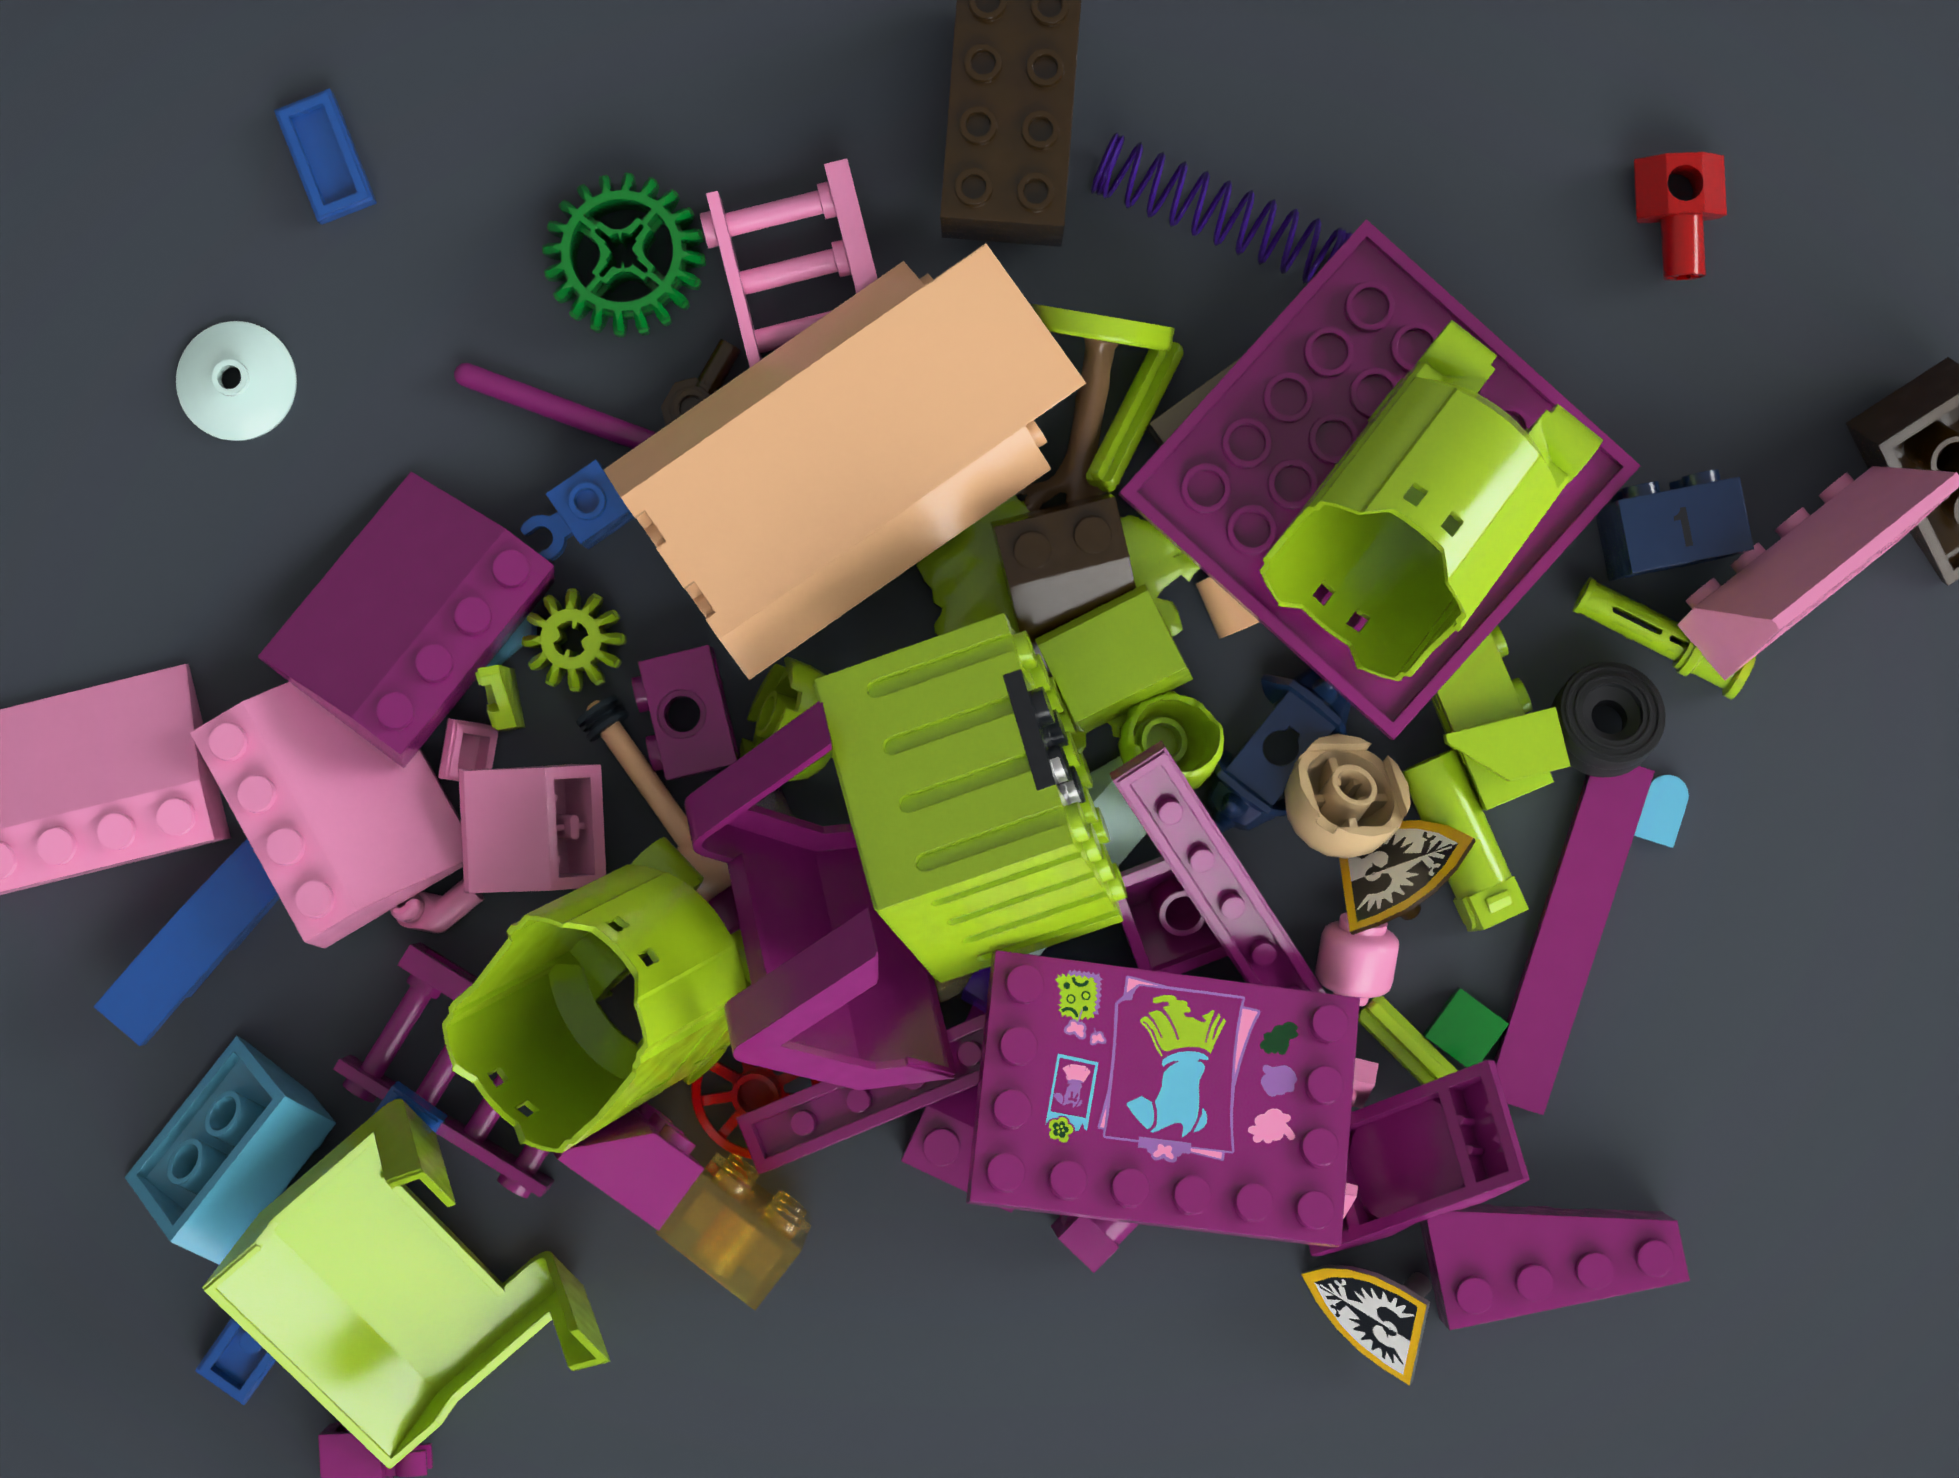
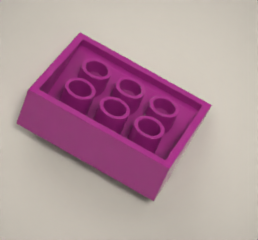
M410 472L262 650L258 658L401 767L405 768L477 679L475 672H478L477 668L486 667L554 584V565L506 528L415 473Z

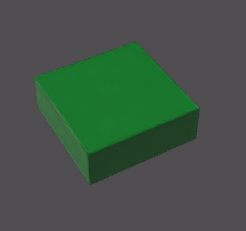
M1457 987L1425 1030L1423 1036L1467 1068L1482 1062L1509 1023L1464 990Z

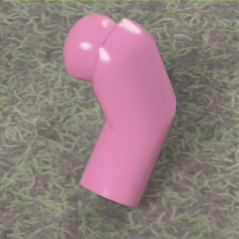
M463 878L443 896L421 891L391 909L390 912L403 927L439 934L447 931L482 902L484 896L482 893H464Z

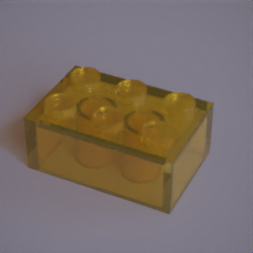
M716 1152L660 1230H656L655 1233L753 1310H756L802 1251L812 1225L804 1220L808 1211L798 1201L782 1190H779L773 1196L756 1183L760 1174L758 1175L757 1170L744 1159L734 1153H731L725 1159Z

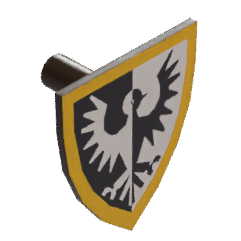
M1423 820L1402 821L1397 832L1373 853L1347 859L1339 858L1350 933L1354 935L1399 916L1403 920H1412L1417 917L1421 911L1420 903L1432 896L1446 881H1449V878L1458 870L1476 842L1475 839L1448 825Z

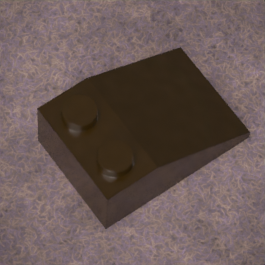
M1949 357L1945 358L1846 422L1868 469L1872 466L1957 472L1959 474V363ZM1959 488L1910 531V534L1941 581L1947 586L1959 579Z
M1109 492L990 522L1017 631L1019 633L1026 630L1035 655L1040 654L1049 677L1053 676L1035 639L1136 588L1116 499Z

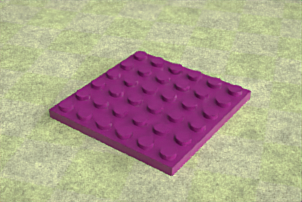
M1366 219L1118 495L1390 740H1394L1641 465ZM1453 320L1497 355L1491 364L1496 370L1479 390V395L1503 409L1524 430L1526 428L1529 429L1546 409L1550 411L1556 404H1559L1601 437L1603 442L1582 470L1571 482L1566 484L1459 632L1455 630L1436 648L1415 674L1411 677L1404 676L1400 681H1395L1374 675L1362 669H1357L1349 646L1323 629L1302 609L1278 607V602L1266 586L1259 570L1264 565L1263 558L1369 423L1368 419L1400 379L1404 378L1447 324ZM1322 584L1313 594L1323 606L1332 595ZM1355 612L1346 624L1359 632L1367 622V619Z

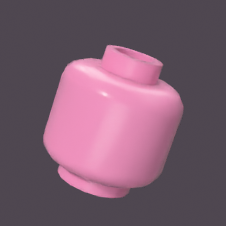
M1343 913L1340 915L1339 921L1325 926L1321 935L1315 976L1320 984L1331 990L1335 995L1360 998L1359 1006L1367 1005L1369 998L1380 997L1388 993L1393 984L1399 951V940L1393 932L1387 929L1388 923L1386 922L1380 926L1352 935L1349 931L1347 913Z

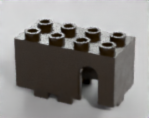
M957 0L940 214L942 238L1062 246L1081 0Z

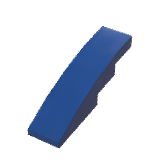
M248 839L224 861L178 910L93 1006L137 1045L143 1046L149 1042L183 1000L192 997L231 950H236L279 900V895Z

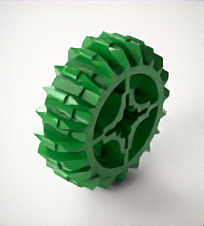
M624 173L621 180V190L616 191L609 176L602 175L599 177L602 193L597 196H593L585 184L577 187L578 195L584 202L578 209L567 200L561 201L559 208L570 219L567 225L559 221L551 220L548 222V231L554 236L561 238L562 241L561 243L544 244L542 246V253L545 257L561 260V262L549 266L544 270V274L550 282L566 280L553 293V296L560 304L578 297L569 311V315L575 321L585 318L593 310L590 328L594 332L601 333L610 317L613 318V331L616 337L624 338L626 336L628 320L631 319L635 320L638 332L645 336L650 334L647 316L655 313L660 323L667 327L672 323L671 316L664 308L669 302L672 301L683 311L690 307L689 301L679 292L681 286L691 290H699L701 288L702 282L700 278L686 271L687 268L706 266L707 259L704 254L697 251H688V248L704 242V234L700 229L682 231L693 222L695 214L690 207L682 208L672 213L680 199L678 193L673 189L665 192L656 200L659 192V183L656 179L649 177L644 182L640 193L636 192V180L632 173ZM620 210H636L647 213L642 220L636 218L628 227L623 229H611L602 222L597 221L609 213ZM663 224L669 230L673 244L672 262L666 277L657 271L648 259L649 250L657 240L654 234ZM584 234L600 250V260L592 271L595 277L586 288L580 279L577 266L578 249ZM603 239H607L616 247L623 244L626 250L628 243H633L632 250L641 267L646 272H642L634 264L626 267L623 261L621 268H615L617 260ZM628 281L639 282L648 289L653 290L640 299L628 302H615L602 298L608 290L613 293L618 286Z

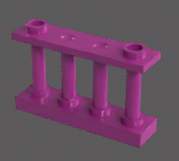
M421 942L410 944L397 965L410 973L406 980L410 987L365 1060L361 1061L350 1054L339 1059L333 1068L334 1071L346 1077L342 1085L348 1091L371 1103H374L377 1097L383 1100L390 1088L396 1083L385 1076L384 1073L430 999L437 1000L440 994L443 993L452 1000H455L478 978ZM446 1044L415 1092L433 1106H436L455 1075V1072L452 1071L453 1065L449 1058ZM498 1074L493 1081L496 1087L504 1083ZM484 1098L467 1125L450 1115L447 1116L436 1134L498 1171L500 1175L497 1181L506 1189L523 1198H528L531 1192L541 1198L550 1189L555 1180L538 1170L548 1155V1151L525 1144L519 1156L516 1157L487 1139L500 1115Z

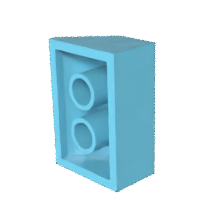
M236 1036L124 1178L170 1242L219 1265L257 1215L286 1190L288 1184L313 1152L322 1145L325 1137L335 1126L336 1122L309 1090L246 1040Z

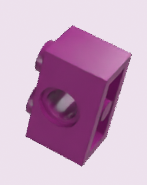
M705 645L638 662L641 676L631 678L632 687L639 712L650 711L655 734L646 736V745L654 772L664 769L666 780L672 781L726 768L740 758L714 647ZM689 697L698 704L700 719L692 730L679 732L670 724L669 709L676 700Z

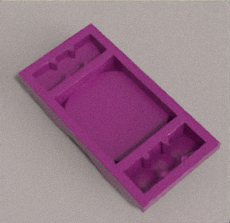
M1485 1060L1351 1112L1346 1183L1358 1185L1357 1197L1343 1219L1341 1246L1333 1248L1308 1245L1311 1256H1322L1392 1236L1415 1223L1434 1216L1481 1204L1530 1180L1495 1061Z

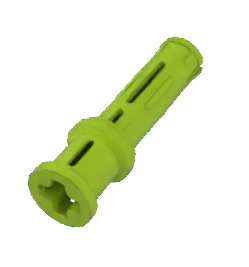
M1589 577L1585 582L1572 609L1573 612L1581 613L1624 637L1673 660L1672 666L1676 668L1677 673L1683 676L1692 673L1722 688V695L1730 700L1735 698L1740 692L1756 661L1757 655L1728 679L1724 680L1702 655L1697 646H1694L1677 626L1678 622L1596 582V579ZM1614 608L1654 628L1656 632L1654 633L1614 613L1612 609ZM1672 637V638H1674V639L1680 641L1681 644L1678 645V644H1676V643L1670 641L1669 638Z

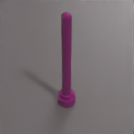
M461 363L454 371L455 381L463 387L634 449L657 433L470 363Z

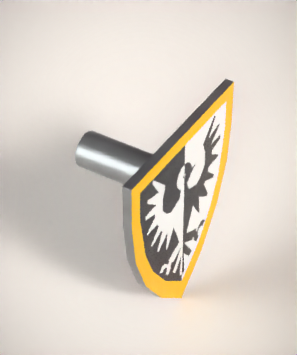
M1324 1265L1303 1271L1301 1275L1316 1303L1335 1328L1360 1353L1410 1386L1414 1379L1430 1301L1424 1298L1432 1289V1284L1428 1277L1420 1272H1415L1401 1285L1379 1273L1354 1266Z

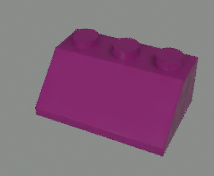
M648 1102L643 1103L638 1108L620 1117L565 1152H552L557 1160L658 1231L704 1170L700 1163L691 1155L696 1144L684 1136V1132L675 1126L669 1117Z

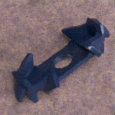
M1310 668L1293 679L1264 674L1261 678L1266 698L1272 704L1278 700L1280 702L1232 762L1233 754L1223 749L1222 757L1214 769L1213 780L1206 798L1209 809L1212 811L1211 817L1221 833L1232 827L1249 831L1274 819L1276 816H1285L1287 813L1285 798L1280 801L1278 800L1284 794V789L1299 756L1320 737L1334 734L1346 735V725L1351 704L1313 669ZM1291 727L1300 735L1297 738L1299 746L1298 755L1290 764L1276 766L1265 758L1263 743L1271 733L1286 731Z

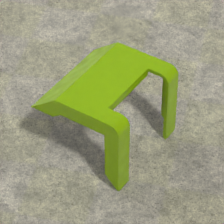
M401 1098L389 1102L263 1209L202 1286L204 1291L388 1469L394 1467L439 1428L463 1396L551 1320H553L567 1365L572 1371L611 1362L583 1284L552 1252L544 1251L534 1256L502 1283L405 1185L420 1179L447 1207L456 1205L436 1133Z

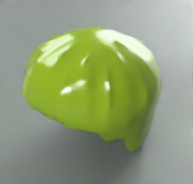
M1167 691L1164 694H1159L1129 707L1126 720L1120 727V738L1117 743L1122 763L1125 764L1154 744L1162 741L1191 787L1197 789L1210 777L1222 757L1224 734L1221 723L1213 717L1201 702L1186 695H1179L1175 691Z

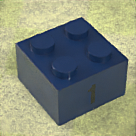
M1719 469L1683 476L1681 480L1670 482V490L1660 492L1658 481L1622 488V491L1617 492L1611 498V504L1603 507L1596 515L1608 580L1613 581L1726 559L1754 550L1740 476L1721 480Z

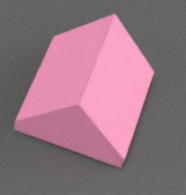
M447 718L438 778L459 781L458 771L492 769L499 731L492 728V725Z

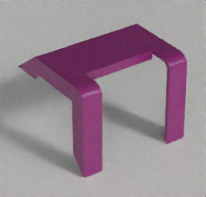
M818 701L692 792L684 802L693 850L701 856L718 860L728 865L751 980L749 987L728 1000L724 1006L733 1057L739 1062L855 1090L953 1079L956 1071L934 977L874 910L851 823L821 826L755 805L832 750L823 702L820 703Z

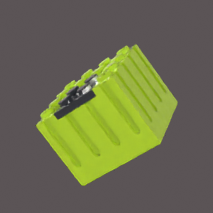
M1005 613L814 679L815 684L813 686L817 701L823 702L832 742L831 752L874 910L936 981L938 980L940 983L990 967L992 953L995 950L1029 954L1124 921L1118 901L1127 898V892L1116 862H1111L1104 845L1110 842V836L1099 807H1094L1088 791L1094 785L1082 752L1078 753L1072 738V734L1077 733L1074 719L1065 700L1061 699L1054 678L1048 676L1040 654L1035 655L1026 630L1016 633L1011 628Z

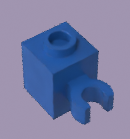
M596 459L546 493L557 510L556 513L551 516H532L520 528L526 537L534 534L535 531L541 528H547L551 531L553 536L552 544L539 553L549 562L556 560L563 554L567 546V539L574 535L579 544L589 550L635 518L605 474V467Z

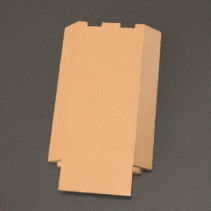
M985 243L935 279L928 273L919 279L909 266L902 261L606 467L604 472L632 515L638 520L655 544L657 551L677 580L705 616V620L750 680L1050 471L1051 467L1039 449L1047 443V440L1034 420L1081 388L1086 382L992 250Z

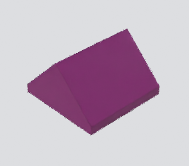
M1163 857L1120 872L1127 892V898L1118 901L1124 920L1120 922V925L1138 969L1182 974L1228 956Z

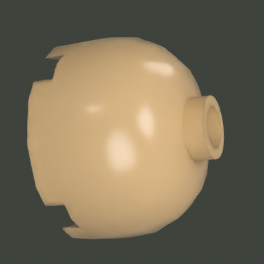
M1334 734L1315 740L1295 762L1284 789L1287 818L1293 830L1310 848L1326 856L1347 859L1373 853L1397 832L1411 805L1409 785L1398 764L1389 756L1382 761L1375 754L1367 751L1372 743L1360 737Z

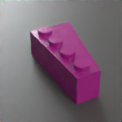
M1478 1204L1440 1214L1419 1222L1439 1319L1449 1330L1690 1281L1678 1221L1662 1211L1584 1208L1582 1210L1552 1208L1548 1206L1512 1207Z

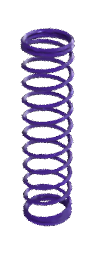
M1118 132L1113 134L1090 189L1092 194L1096 193L1097 196L1103 195L1104 199L1109 198L1115 192L1133 162L1124 198V204L1127 209L1138 200L1157 168L1146 210L1148 218L1158 212L1179 177L1169 214L1170 227H1173L1179 223L1202 185L1191 225L1193 237L1202 231L1225 193L1213 236L1215 246L1221 244L1247 202L1235 247L1237 256L1242 254L1248 247L1270 210L1257 260L1259 265L1266 262L1292 220L1280 264L1281 275L1289 270L1315 228L1303 270V284L1310 281L1336 237L1337 240L1328 261L1352 235L1351 231L1347 233L1346 229L1342 230V227L1334 230L1311 267L1322 225L1320 218H1317L1310 223L1289 257L1299 220V212L1296 208L1287 215L1266 250L1277 208L1276 200L1273 199L1266 204L1243 242L1255 195L1253 189L1245 193L1221 232L1232 191L1231 180L1226 181L1222 185L1198 225L1209 185L1210 174L1209 171L1201 174L1176 215L1188 169L1186 161L1178 166L1153 207L1165 163L1164 151L1157 155L1138 189L1130 199L1143 152L1142 142L1135 145L1120 173L1108 190L1112 171L1125 141L1124 135L1119 136Z

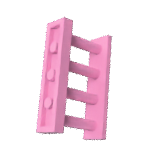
M847 158L824 164L828 181L817 184L818 190L728 213H725L718 191L706 193L710 211L699 213L708 249L718 246L720 248L749 367L762 360L761 353L776 350L831 311L755 330L746 295L839 272L840 278L852 275L856 293L878 279ZM824 214L825 220L837 217L843 239L831 242L832 249L740 271L732 241L733 236Z

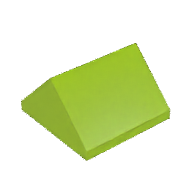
M1145 584L1035 639L1075 723L1085 733L1127 713L1129 707L1141 701L1164 694L1193 680Z

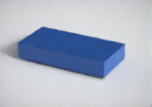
M330 88L274 110L317 222L323 225L377 204L334 92Z

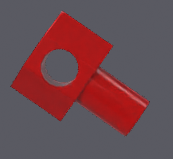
M1707 152L1665 153L1634 159L1637 222L1661 223L1663 279L1681 281L1705 277L1703 221L1715 220L1727 215L1724 155ZM1679 174L1690 181L1693 188L1691 200H1679L1671 194L1667 184L1669 175Z

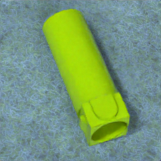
M1450 749L1402 770L1409 785L1410 797L1421 820L1448 825L1473 837L1476 841L1458 870L1448 881L1455 896L1453 902L1468 932L1486 930L1529 910L1515 876H1512L1456 749Z

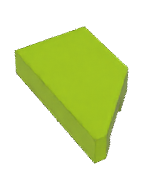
M499 664L477 668L478 672H475L478 685L485 686L488 701L487 712L492 728L504 732L525 728L515 669Z
M1556 707L1443 734L1445 744L1485 766L1486 769L1506 781H1514L1571 767Z

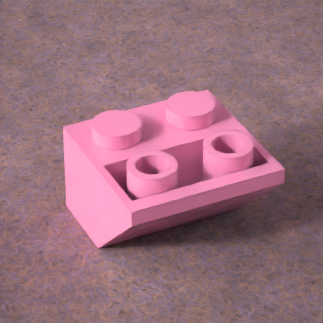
M564 764L458 771L464 893L578 889L606 875L601 764Z

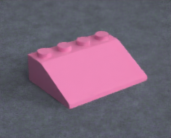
M1872 466L1854 480L1846 472L1819 495L1825 503L1822 507L1811 515L1802 507L1776 528L1775 532L1781 539L1769 549L1765 550L1759 542L1756 543L1754 550L1745 552L1730 565L1737 574L1721 586L1715 578H1712L1686 600V603L1692 610L1677 626L1694 646H1697L1724 680L1728 679L1905 537L1959 488V474L1957 472Z
M189 664L178 665L0 709V895L231 839L218 784L190 735L191 731L203 725V720Z
M290 682L244 700L190 732L192 739L305 943L325 949L463 867L461 819L421 748L405 768L401 767Z

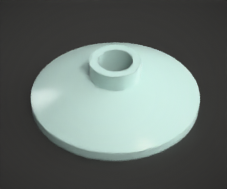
M244 321L219 323L199 333L184 350L176 372L177 395L188 418L204 432L228 441L251 440L274 429L289 412L297 389L295 365L286 346L279 338L265 328ZM229 368H238L241 373L240 383L233 389H226L222 384L223 373Z

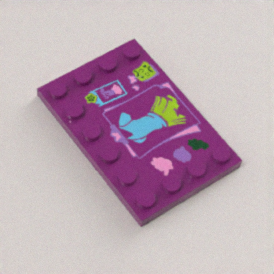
M995 950L991 957L966 1203L1333 1248L1341 1246L1360 998Z

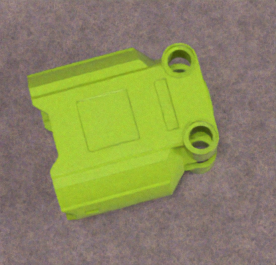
M1453 320L1447 324L1404 378L1400 379L1368 419L1369 423L1263 558L1264 565L1259 570L1266 586L1278 602V607L1302 609L1323 629L1349 646L1357 669H1362L1374 675L1395 681H1400L1404 676L1411 677L1415 674L1436 648L1455 630L1459 632L1566 484L1571 482L1582 470L1603 442L1601 437L1559 404H1556L1550 411L1546 409L1529 429L1526 428L1524 430L1503 409L1479 395V390L1496 370L1491 364L1497 355ZM1321 584L1332 593L1324 606L1313 596ZM1355 612L1367 619V622L1359 632L1346 624Z
M666 837L652 843L631 864H627L525 914L520 921L511 924L506 931L508 939L476 981L448 1007L449 1015L443 1021L442 1028L446 1048L453 1065L452 1071L474 1083L488 1104L514 1127L520 1145L526 1144L543 1151L563 1153L662 1093L678 1081L683 1080L687 1085L695 1082L716 1064L731 1044L724 1006L728 1000L751 985L741 930L739 929L730 935L716 911L696 891L702 884L704 877ZM647 955L653 961V964L646 966L642 960ZM630 973L635 979L634 1007L643 1036L638 1044L614 1026L598 1003L612 996L613 993L610 990ZM495 1072L498 1073L504 1082L497 1087L489 1077V1075ZM525 1105L534 1113L527 1117L518 1108Z

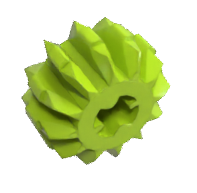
M574 588L567 590L565 596L566 609L562 608L554 596L547 595L544 597V605L551 616L546 619L533 612H530L527 616V621L530 624L542 628L541 635L522 637L523 646L542 648V652L532 657L528 662L530 669L537 671L553 663L546 675L545 683L556 687L562 681L567 671L568 686L570 691L580 692L582 690L583 671H586L589 679L595 685L600 686L605 683L604 674L597 664L602 661L610 667L619 668L622 660L615 655L607 653V646H620L627 642L625 634L617 632L606 633L605 630L620 620L619 613L616 610H610L596 618L602 607L603 597L595 593L587 599L581 610V596L579 591ZM571 625L573 629L582 631L585 627L588 636L584 637L581 641L584 651L580 655L569 649L564 653L561 645L568 640L564 630Z

